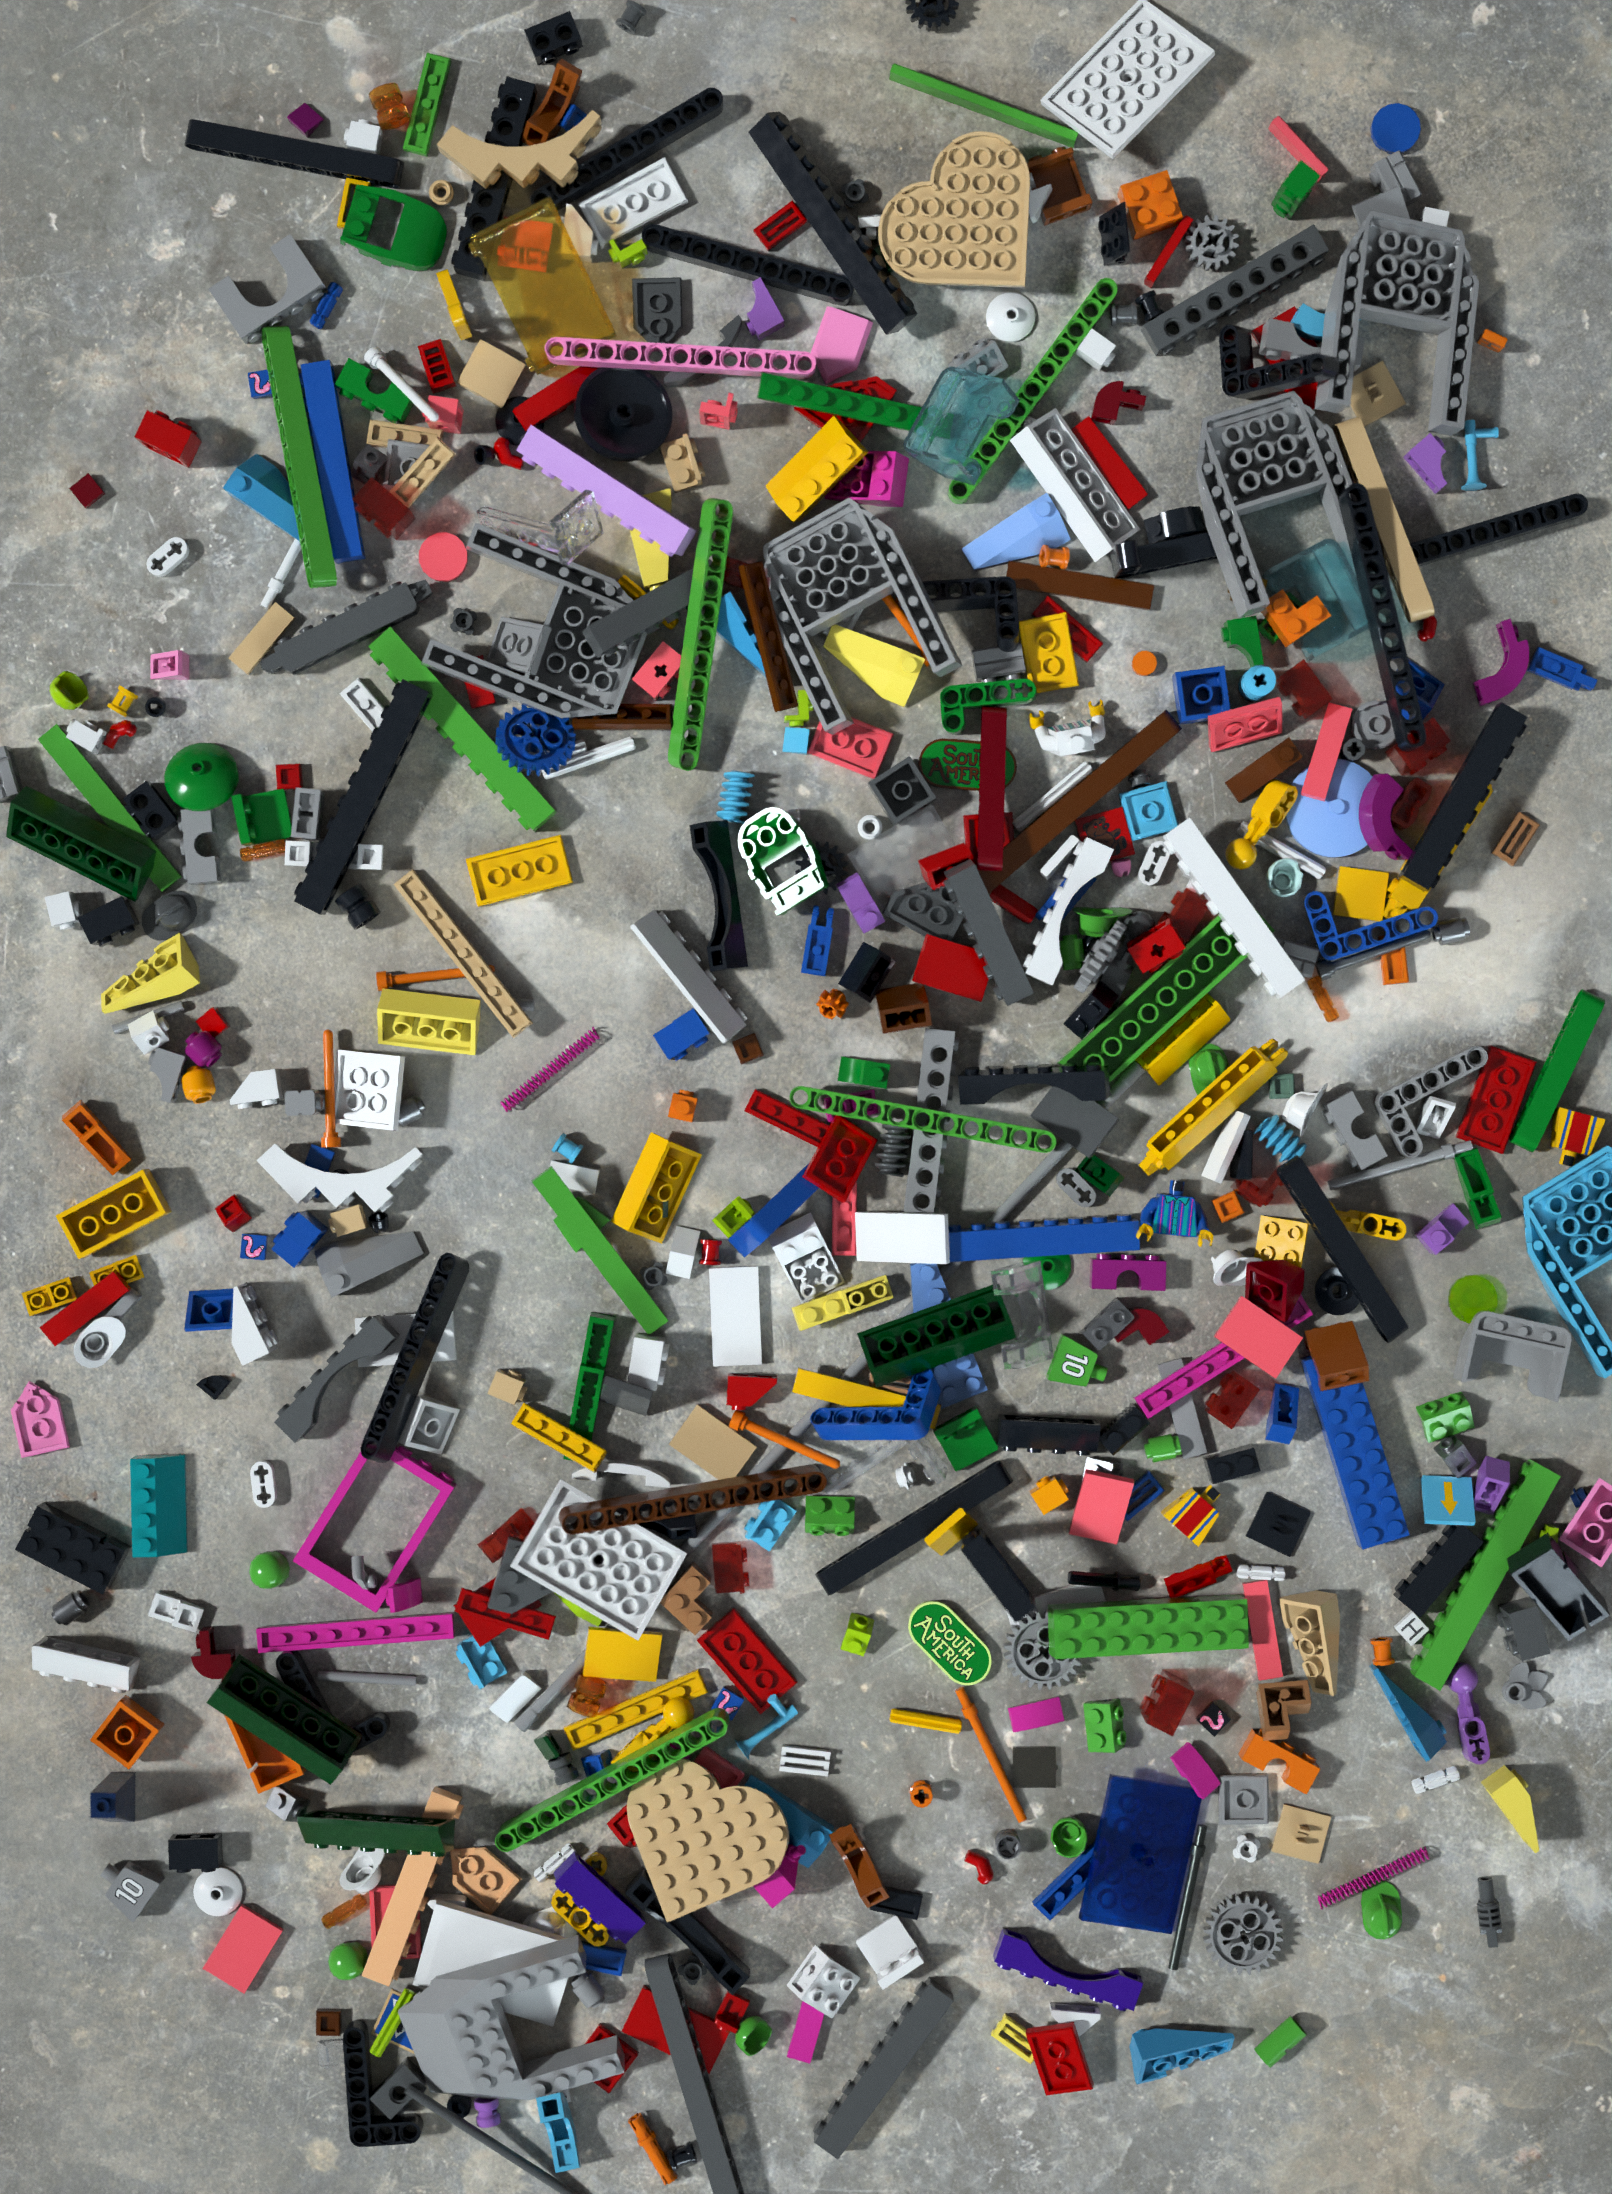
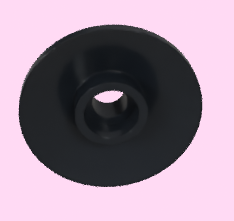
M516 396L509 398L504 406L497 410L495 417L497 431L501 437L509 441V444L519 446L527 432L520 423L515 422L516 416L512 411L529 399L528 397ZM545 422L537 425L536 427L541 428L543 430Z
M1337 1267L1329 1268L1319 1276L1314 1292L1315 1299L1322 1310L1339 1316L1345 1315L1357 1307L1359 1302ZM1337 1285L1339 1287V1291L1336 1294H1333L1332 1289L1334 1286Z

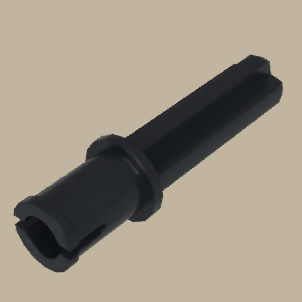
M1069 1571L1067 1579L1068 1583L1072 1585L1109 1587L1113 1591H1118L1119 1589L1139 1591L1141 1585L1139 1575H1123L1117 1571L1113 1574Z

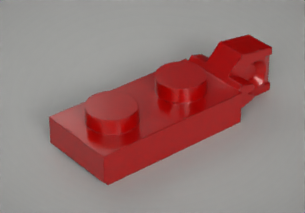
M1224 1555L1210 1560V1562L1197 1564L1193 1568L1180 1573H1174L1164 1578V1582L1170 1598H1177L1216 1583V1578L1233 1571L1227 1556Z

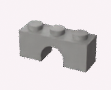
M215 809L207 811L181 810V816H178V827L180 831H183L184 841H180L181 854L185 855L186 865H183L184 879L188 880V884L191 885L222 882L220 858L216 856L204 857L199 850V842L205 835L217 834Z
M1347 1091L1323 1104L1325 1109L1322 1111L1323 1116L1328 1124L1333 1123L1337 1131L1334 1133V1136L1340 1146L1344 1145L1348 1151L1346 1158L1352 1167L1356 1166L1357 1169L1363 1170L1388 1156L1376 1134H1370L1361 1139L1353 1134L1351 1129L1353 1120L1364 1113L1353 1091Z

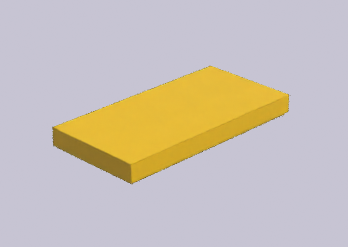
M561 835L466 859L478 907L573 883Z

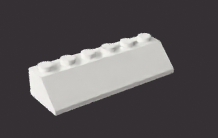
M1056 408L1026 426L1010 440L1095 562L1112 551L1115 545L1126 541L1141 530Z
M654 909L631 925V929L720 1041L725 1044L747 1026L744 1021L748 1018L739 1007L734 1010L729 1003L732 998L724 988L719 991L714 985L717 979L710 970H702L698 964L702 960L693 949L690 952L687 951L683 946L686 940L678 930L673 933L667 926L671 921L663 911L658 914Z

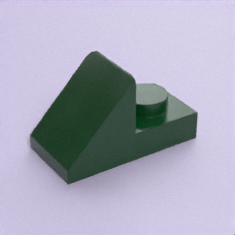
M1095 1155L1091 1159L1085 1157L1075 1170L1080 1176L1109 1197L1125 1178Z

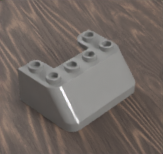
M1480 1311L1475 1314L1461 1339L1453 1378L1465 1383L1466 1381L1476 1379L1480 1374L1483 1359L1530 1369L1527 1380L1528 1390L1533 1395L1558 1402L1572 1342L1571 1334L1567 1329L1560 1326L1491 1311Z

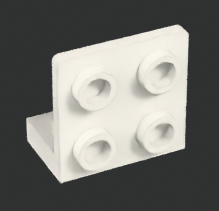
M896 1915L891 1916L856 1940V1944L877 1974V1982L882 1990L924 1963L922 1952Z
M814 1945L786 1986L802 2001L828 2017L833 2018L860 1980V1977L834 1961L820 1947Z

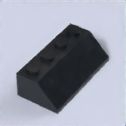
M998 1414L997 1445L1002 1447L1003 1451H1017L1018 1447L1027 1448V1452L1041 1453L1042 1449H1051V1453L1066 1454V1450L1076 1451L1077 1455L1088 1456L1091 1455V1452H1097L1101 1425L1095 1419Z

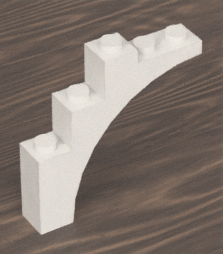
M277 1144L271 1146L256 1161L297 1204L302 1202L307 1204L316 1195L314 1190L318 1188L336 1208H339L341 1205L343 1208H346L355 1199L353 1194L356 1192L375 1213L379 1210L383 1213L393 1204L391 1199L394 1195L388 1188L390 1186L396 1188L405 1179L402 1175L408 1169L414 1171L423 1162L420 1159L423 1154L415 1147L401 1159L383 1168L354 1174L330 1173L309 1167L291 1157Z

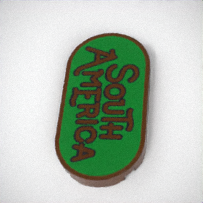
M942 738L930 742L924 747L919 757L920 773L930 785L937 788L979 791L980 741ZM1007 747L1005 788L1011 784L1017 771L1015 756Z

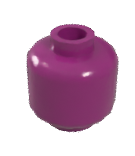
M195 1031L185 1041L187 1043L185 1054L199 1067L207 1066L209 1068L222 1056L220 1052L222 1045L208 1031H203L199 1034Z

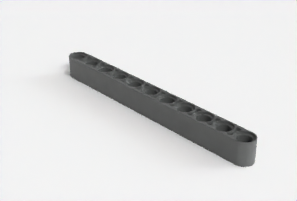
M670 1953L645 1959L646 1975L713 2194H744L673 1958Z

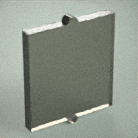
M1013 1746V1764L1010 1766L1011 1770H1013V1788H1056V1770L1058 1769L1056 1764V1747Z

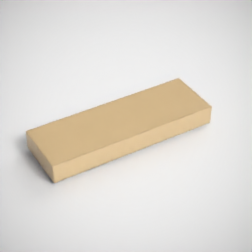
M370 419L366 444L387 448L388 439L430 445L437 437L443 441L444 431Z
M437 437L389 493L406 509H409L454 458L456 453Z
M275 602L228 659L249 675L293 623L295 618Z

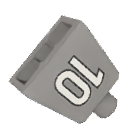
M130 1861L124 1866L122 1871L109 1863L100 1875L112 1884L105 1896L131 1922L137 1919L165 1879L163 1876Z

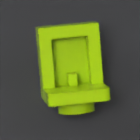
M614 239L609 241L611 249L608 250V253L614 264L619 262L622 268L631 263L632 265L639 264L645 259V255L648 254L647 247L642 239L621 251Z
M798 690L797 692L798 715L784 716V723H789V727H803L804 722L809 721V711H813V705L805 690Z
M738 1196L712 1221L729 1238L755 1212L747 1200Z
M851 1613L840 1649L864 1657L871 1638L874 1619Z

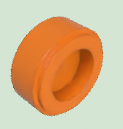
M1140 651L1132 659V669L1139 676H1148L1156 669V657L1149 651Z

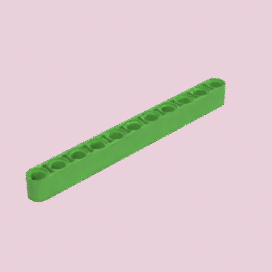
M1104 278L1095 285L952 480L948 496L953 503L963 504L970 498L1011 442L1010 440L1017 434L1027 417L1030 416L1072 359L1091 329H1094L1111 303H1113L1118 289L1114 280ZM1106 287L1111 291L1112 295L1104 297L1100 294L1099 289ZM1092 307L1096 310L1097 315L1089 317L1085 314L1084 310ZM1078 327L1082 330L1083 334L1075 337L1070 333V329ZM1064 347L1068 351V355L1060 357L1056 354L1055 349ZM1043 367H1050L1054 374L1046 377L1040 370ZM1028 387H1035L1038 389L1039 394L1031 397L1027 394L1026 389ZM1019 406L1024 410V415L1017 417L1013 415L1011 409ZM1005 426L1009 429L1010 434L1002 437L997 433V428ZM985 446H991L994 448L995 454L991 457L983 454L982 449ZM970 466H977L981 474L979 476H971L967 469ZM955 486H963L966 489V494L964 496H957L954 494L953 488Z
M288 326L263 327L262 344L308 585L310 588L336 586V568L291 332Z
M716 498L707 499L703 503L668 749L669 764L685 771L693 770L699 760L733 517L731 503L727 500ZM719 506V513L716 515V507ZM714 530H715V532H716V537H715V539L713 540V539H712V534H713V532H714ZM712 556V563L709 566V557ZM708 581V582H709V587H708V589L706 590V589H705V584H706V582ZM705 605V613L702 615V608ZM700 631H702V637L699 640L698 634ZM698 655L699 660L698 663L695 665V658ZM695 680V686L692 689L691 684ZM692 705V710L688 714V707ZM688 729V736L685 738L684 734ZM685 754V759L681 763V757Z
M805 1086L795 1087L790 1093L791 1104L794 1107L1042 1153H1048L1056 1146L1055 1136L1051 1132L1041 1129ZM803 1090L807 1093L808 1099L804 1104H797L794 1101L793 1095L796 1091ZM823 1094H827L832 1098V1105L827 1109H823L818 1105V1098ZM846 1099H853L856 1102V1110L854 1112L846 1113L842 1109V1104ZM872 1103L878 1104L881 1108L880 1115L875 1118L869 1117L867 1114V1107ZM895 1108H902L905 1112V1117L900 1122H895L891 1118V1112ZM925 1112L928 1114L929 1123L926 1126L917 1125L915 1118L918 1113ZM944 1117H951L954 1122L953 1128L949 1131H944L940 1127V1121ZM969 1121H974L978 1126V1130L974 1135H967L965 1133L964 1127ZM992 1126H999L1002 1129V1136L997 1140H993L989 1136V1130ZM1018 1130H1023L1026 1133V1141L1022 1144H1016L1013 1139L1014 1133ZM1043 1134L1048 1135L1051 1139L1050 1146L1045 1149L1040 1148L1038 1145V1138Z
M722 1708L712 1709L504 1822L500 1826L495 1838L496 1847L503 1852L512 1851L725 1735L728 1729L730 1719L728 1712ZM712 1720H720L723 1725L716 1726L712 1723ZM698 1731L702 1736L696 1738L691 1735V1732ZM670 1743H678L681 1748L674 1749L670 1746ZM655 1754L660 1759L652 1760L648 1755ZM628 1766H635L639 1771L632 1772L628 1769ZM607 1777L615 1778L617 1783H610ZM592 1788L596 1791V1794H589L586 1789ZM565 1800H572L576 1805H567ZM550 1811L554 1814V1817H548L544 1812ZM523 1823H531L534 1828H527ZM503 1834H509L513 1839H506Z

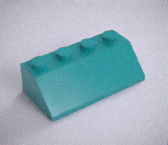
M185 1454L134 1456L130 1459L132 1558L161 1557L187 1553Z

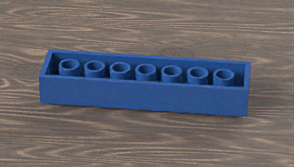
M1311 1355L1300 1358L1357 1545L1364 1550L1409 1536L1410 1534L1363 1382L1320 1391L1318 1374Z

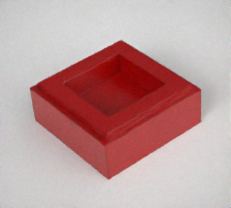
M302 764L276 765L277 790L296 789V787L303 788Z

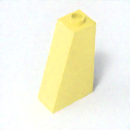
M670 488L643 495L672 514V494ZM635 528L633 531L630 530L644 589L652 591L669 581L670 556L660 550L661 545L654 541L651 544L640 537V531Z

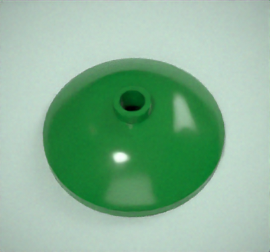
M196 743L181 749L172 757L165 771V787L171 799L180 807L191 811H207L219 807L232 796L238 784L239 771L233 756L223 747L213 743ZM202 767L201 770L194 771L196 768Z

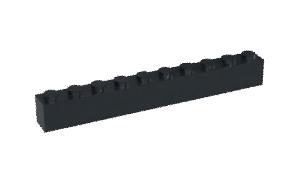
M780 111L766 113L748 133L884 333L888 335L899 332L918 314L914 309L912 300L903 293L899 281L891 275L886 268L884 259L873 249L871 240L863 234L856 218L850 215L844 206L843 199L831 187L828 177L822 174L817 166L816 159L803 146L800 136L794 133L789 125L788 118Z
M402 679L401 683L397 682L392 691V696L394 697L391 704H387L381 713L383 720L379 728L375 727L370 736L372 742L369 749H365L359 759L361 765L357 772L354 771L348 781L350 787L347 794L343 793L337 804L340 808L336 816L333 815L330 818L326 827L329 830L325 838L322 837L316 846L318 853L314 860L311 859L305 869L307 875L304 881L299 882L295 889L294 895H296L294 902L319 915H326L358 850V844L361 843L432 699L433 693L407 680Z

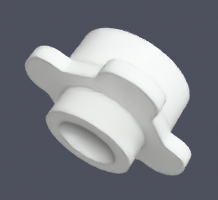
M904 1463V1466L896 1469V1479L901 1488L906 1487L907 1490L910 1489V1486H913L916 1480L914 1470L909 1467L908 1463Z
M1244 1834L1237 1837V1846L1233 1849L1234 1857H1241L1250 1863L1254 1862L1258 1852L1257 1849L1261 1846L1259 1840L1249 1839Z

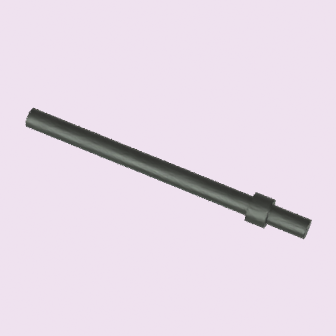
M1202 1824L1197 1826L1195 1841L1191 1843L1189 1852L1192 1855L1168 1968L1171 1970H1178L1201 1857H1204L1206 1846L1204 1841L1207 1826Z

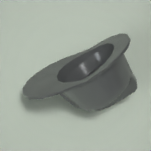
M172 891L165 894L145 909L142 916L144 932L155 940H167L175 936L194 922L197 915L195 900L183 891Z

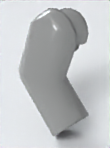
M352 1556L353 1579L362 1589L369 1590L370 1588H375L377 1586V1578L375 1575L368 1576L364 1571V1556Z

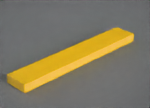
M799 1367L792 1389L793 1393L847 1407H903L906 1395ZM941 1404L936 1406L930 1425L932 1429L936 1427Z
M696 1669L564 1726L563 1729L574 1751L662 1713L665 1704L674 1697H683L690 1701L708 1693V1689L699 1669Z

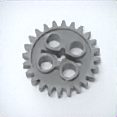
M1117 920L1109 933L1105 932L1101 939L1096 941L1091 949L1092 952L1090 951L1083 961L1084 965L1079 971L1082 975L1074 985L1075 989L1084 993L1091 981L1096 982L1099 976L1105 973L1110 965L1108 962L1111 963L1118 953L1116 950L1122 943L1119 939L1126 930V925Z
M1048 1609L1045 1610L1044 1616H1041L1039 1611L1036 1610L1035 1617L1027 1614L1026 1621L1019 1620V1627L1010 1626L1014 1634H1006V1638L1011 1642L1003 1644L1004 1649L1010 1650L1004 1653L1005 1659H1011L1006 1663L1007 1667L1014 1668L1012 1670L1013 1677L1020 1674V1683L1027 1679L1029 1688L1034 1683H1037L1039 1690L1042 1689L1043 1684H1047L1048 1689L1051 1690L1052 1682H1055L1060 1687V1679L1063 1678L1068 1682L1070 1681L1067 1675L1069 1672L1076 1675V1670L1073 1666H1081L1080 1660L1078 1658L1054 1659L1049 1654V1636L1041 1637L1039 1635L1042 1629L1048 1628ZM1027 1643L1032 1645V1649L1029 1652L1024 1653L1020 1651L1022 1645ZM1043 1646V1648H1047L1048 1651L1044 1653L1043 1651H1040L1039 1648ZM1032 1659V1661L1029 1664L1026 1663L1027 1660ZM1040 1662L1048 1664L1047 1668L1043 1671L1035 1669L1036 1665Z
M1235 1893L1234 1901H1231L1226 1896L1225 1905L1219 1901L1217 1902L1218 1911L1210 1909L1213 1918L1205 1917L1206 1922L1210 1925L1203 1927L1204 1933L1209 1934L1203 1937L1205 1943H1210L1206 1946V1950L1208 1953L1213 1952L1211 1955L1213 1961L1219 1959L1218 1965L1220 1968L1227 1964L1229 1973L1233 1971L1234 1967L1238 1975H1241L1243 1969H1246L1247 1973L1251 1975L1253 1967L1258 1972H1261L1260 1964L1263 1963L1269 1967L1267 1959L1276 1960L1273 1950L1281 1951L1280 1946L1276 1943L1283 1941V1937L1277 1934L1282 1932L1283 1928L1281 1925H1276L1281 1920L1279 1916H1273L1275 1913L1273 1907L1267 1909L1268 1903L1266 1900L1259 1904V1898L1256 1895L1252 1901H1250L1248 1893H1245L1243 1899H1240L1238 1894ZM1249 1913L1255 1914L1252 1922L1247 1923L1243 1921L1245 1915ZM1230 1923L1233 1925L1229 1932L1221 1931V1927L1224 1924ZM1242 1930H1244L1246 1934V1937L1242 1938L1240 1934ZM1257 1936H1264L1265 1940L1262 1944L1255 1945L1253 1943ZM1235 1946L1243 1947L1241 1953L1237 1955L1232 1954L1231 1950Z

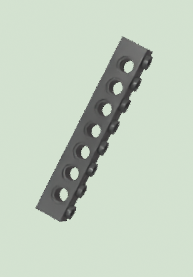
M1313 224L1143 325L1141 332L1155 356L1160 353L1167 355L1177 348L1176 344L1182 340L1185 343L1191 341L1198 335L1197 332L1204 327L1206 330L1213 328L1219 323L1218 319L1226 315L1229 318L1240 311L1239 307L1243 304L1248 303V305L1255 303L1261 298L1260 294L1269 290L1271 293L1283 285L1282 281L1290 277L1291 280H1294L1304 273L1303 269L1309 265L1314 268L1325 261L1324 256L1329 249ZM1294 251H1302L1305 254V259H1297L1294 256ZM1272 264H1282L1284 267V271H1275L1273 269ZM1251 276H1260L1263 280V284H1254L1251 280ZM1238 288L1241 291L1242 296H1232L1230 293V289ZM1209 301H1218L1221 308L1219 310L1211 309ZM1196 313L1199 316V321L1196 323L1191 322L1187 314ZM1169 325L1175 326L1178 329V334L1170 335L1166 331V327Z

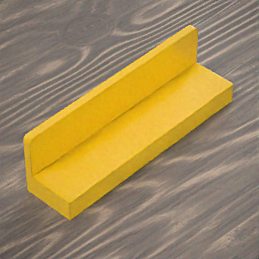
M1207 993L1139 1055L1135 1061L1160 1086L1229 1023L1230 1018L1221 1005Z

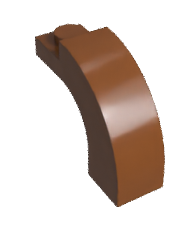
M562 58L557 62L545 98L526 123L521 139L522 142L530 146L547 142L556 137L561 129L559 126L560 121L570 104H574L580 89L578 84L583 70Z
M849 1824L829 1834L833 1845L844 1860L859 1896L866 1907L869 1908L889 1898L880 1873L856 1827L854 1828L852 1824Z

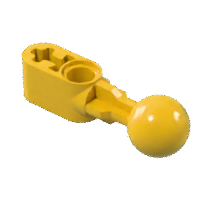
M1272 779L1268 782L1252 807V820L1248 825L1244 838H1237L1231 841L1226 848L1225 857L1231 867L1243 870L1254 864L1257 858L1256 843L1260 837L1266 835L1269 829L1278 827L1282 823L1297 799L1298 790L1295 786L1277 779Z
M1330 1202L1346 1229L1350 1232L1394 1241L1402 1239L1406 1234V1225L1400 1219L1353 1209L1347 1212L1336 1210L1334 1204ZM1368 1217L1372 1218L1374 1222L1373 1228L1369 1231L1364 1228V1221ZM1382 1224L1397 1227V1231L1383 1230Z
M683 1697L670 1699L664 1706L663 1718L657 1724H651L645 1731H640L610 1763L613 1764L661 1738L673 1728L677 1729L692 1721L694 1718V1707L691 1702ZM650 1754L648 1756L651 1759L655 1754ZM628 1766V1769L632 1772L639 1771L635 1766Z

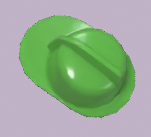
M1121 907L1073 908V911L1079 916V933L1092 937H1102L1105 932L1109 933L1118 917L1132 913L1131 909Z
M1205 1044L1189 1058V1070L1197 1095L1229 1067L1224 1051L1216 1045Z
M1376 1881V1885L1371 1882L1372 1887L1368 1885V1888L1364 1889L1361 1898L1364 1928L1370 1936L1376 1939H1388L1397 1934L1401 1928L1402 1911L1400 1896L1396 1888L1387 1881H1381V1883Z

